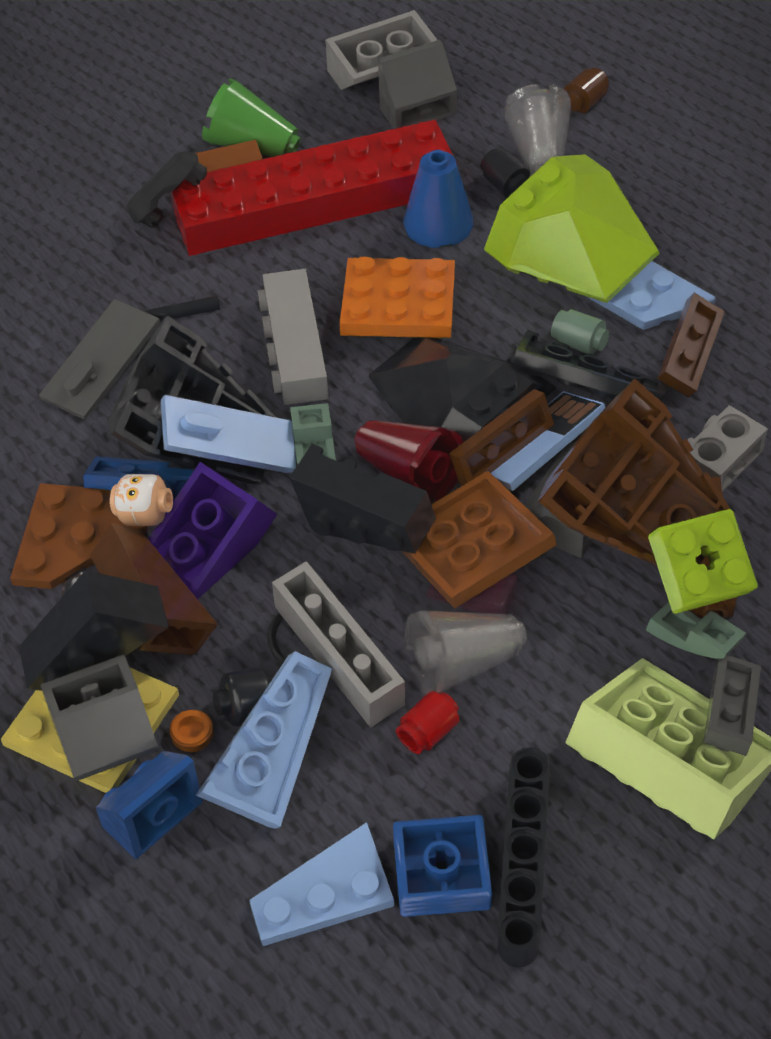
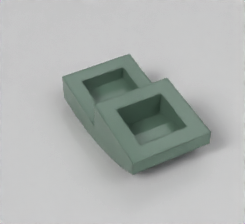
M328 403L290 407L297 465L312 443L323 448L322 455L336 460Z
M669 602L650 619L646 628L647 632L677 648L717 659H724L746 635L744 631L713 611H710L702 619L690 611L675 614L672 612Z

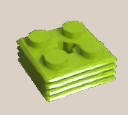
M731 509L659 527L648 536L671 610L675 614L746 595L758 587L734 512ZM702 554L703 557L708 558L710 565L707 567L705 564L698 565L696 557Z

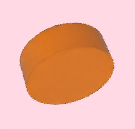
M199 710L183 711L176 715L170 724L171 740L178 749L184 752L200 751L207 747L213 738L212 721L207 714Z

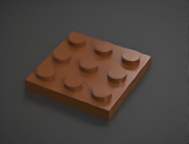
M486 471L433 503L432 508L436 520L415 554L401 552L455 609L555 547L557 543L554 533L489 471Z

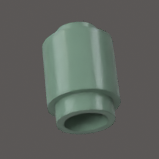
M570 309L568 312L565 310L558 312L552 324L551 336L559 342L569 345L571 349L593 355L596 350L602 351L605 348L609 339V330L606 329V322L604 320Z

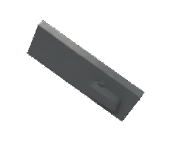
M114 299L38 395L39 398L85 420L101 403L161 324L160 319Z

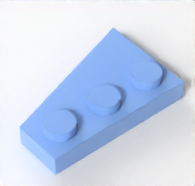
M367 822L249 900L262 947L394 906V898Z

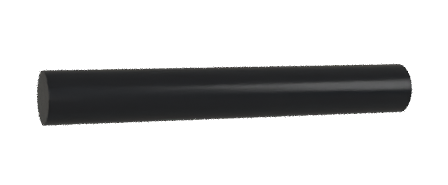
M216 295L144 310V312L159 318L160 322H162L166 316L176 319L220 310V304Z

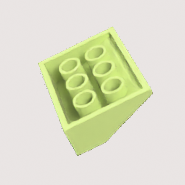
M641 658L582 702L565 742L578 751L583 758L597 763L615 775L620 782L634 787L652 799L657 806L671 811L689 823L694 830L706 834L712 839H715L733 822L771 772V737L754 727L752 744L747 756L732 751H723L713 745L704 743L710 699L644 658Z

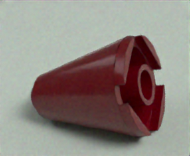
M370 420L361 426L355 435V447L359 456L379 472L427 491L430 501L433 498L435 501H438L445 497L458 481L449 453L460 446L463 440L454 430L443 427Z

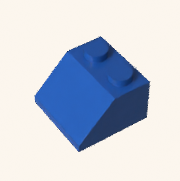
M162 751L153 760L143 762L137 768L134 775L119 788L116 787L108 791L100 804L96 806L101 826L135 859L139 858L203 803L202 798L196 796L200 788L194 761L188 755Z

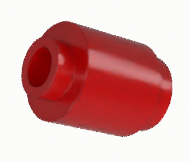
M429 691L400 718V725L396 728V734L402 744L411 752L420 754L424 749L429 751L459 723V715L457 713L459 707L448 694Z

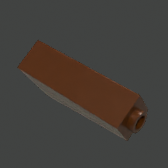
M111 524L90 554L98 572L104 575L158 586L169 628L138 647V649L141 651L193 655L198 652L217 627V622L139 528Z

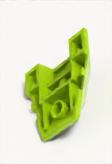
M586 154L551 157L500 205L484 250L509 271L517 274L523 272L536 276L538 281L547 284L551 281L566 286L568 291L608 303L659 255L657 247L611 173Z

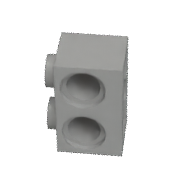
M729 405L718 416H711L704 425L702 432L695 439L692 437L688 439L693 448L691 454L703 473L708 472L710 477H720L723 492L763 452L768 428Z

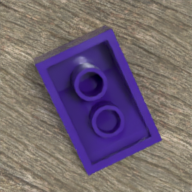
M200 462L173 501L172 510L165 513L163 521L156 526L148 540L198 599L257 546L278 514Z

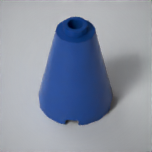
M442 150L431 151L421 158L404 215L403 223L409 238L419 245L430 248H440V246L449 244L453 246L466 239L473 228V215L456 160L453 155Z

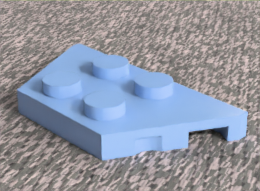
M652 261L608 303L593 298L589 299L642 330H646L660 325L663 321L679 319L686 300L694 292L712 304H715L716 297Z

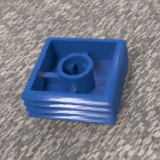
M481 815L396 821L393 823L401 916L491 909L492 889L484 821ZM437 862H445L447 869H437Z

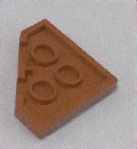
M40 483L10 577L12 585L53 589L65 582V578L78 570L92 566L94 562L90 554L111 524L126 526L111 511V490ZM128 526L139 528L143 534L147 533L149 526Z

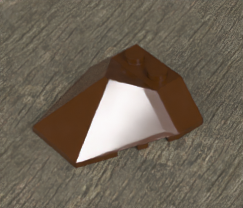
M636 379L632 380L593 420L549 476L538 499V502L568 528L657 566L648 539L649 534L659 527L730 509L708 472L703 473L692 456L691 451H693V448L688 440H682L670 421V418L673 416L666 405ZM702 554L696 557V562L698 565L701 564V562L705 558Z

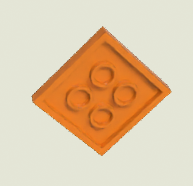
M403 257L394 259L348 258L340 316V336L451 338L455 260H443L441 258L407 259Z

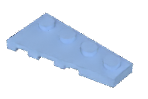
M296 651L288 655L196 796L267 827L275 829L281 827L332 668Z

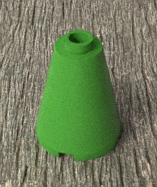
M230 78L228 79L230 86L223 83L206 115L212 121L209 129L203 126L202 139L204 141L225 147L256 140L261 155L269 157L297 151L301 142V137L297 136V127L240 82Z

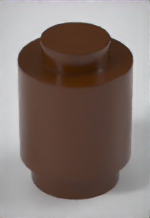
M598 68L583 70L563 88L562 98L565 105L572 111L586 113L606 95L609 86L608 77Z

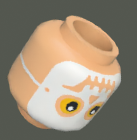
M124 475L118 484L112 487L110 493L111 511L126 526H157L163 521L165 513L170 512L173 506L172 491L170 488H166L164 481L159 475Z

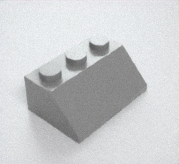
M413 10L325 39L327 71L340 90L378 78V58L430 43L437 39L417 12Z

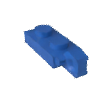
M96 456L83 475L84 488L112 490V487L118 484L124 475L153 474L159 475L162 478L166 488L171 489L175 499L194 470L170 468V462Z

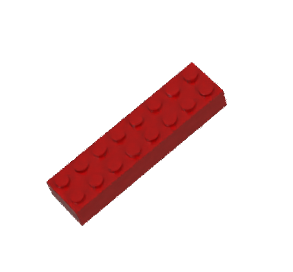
M435 119L209 171L205 179L200 181V184L193 186L192 183L183 180L170 192L172 208L188 255L192 256L407 205L421 158L434 150H442L451 155L453 154Z

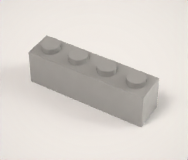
M306 268L262 274L264 289L257 290L260 312H268V316H262L265 339L272 338L273 343L266 344L269 365H277L278 369L271 371L274 394L282 393L284 405L329 399L327 375Z
M307 561L272 582L274 603L277 611L316 660L332 668L331 679L370 728L405 706V681Z

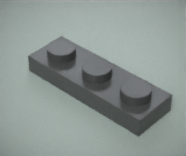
M729 655L724 659H717L713 675L704 743L713 745L723 751H732L747 756L753 738L761 665Z

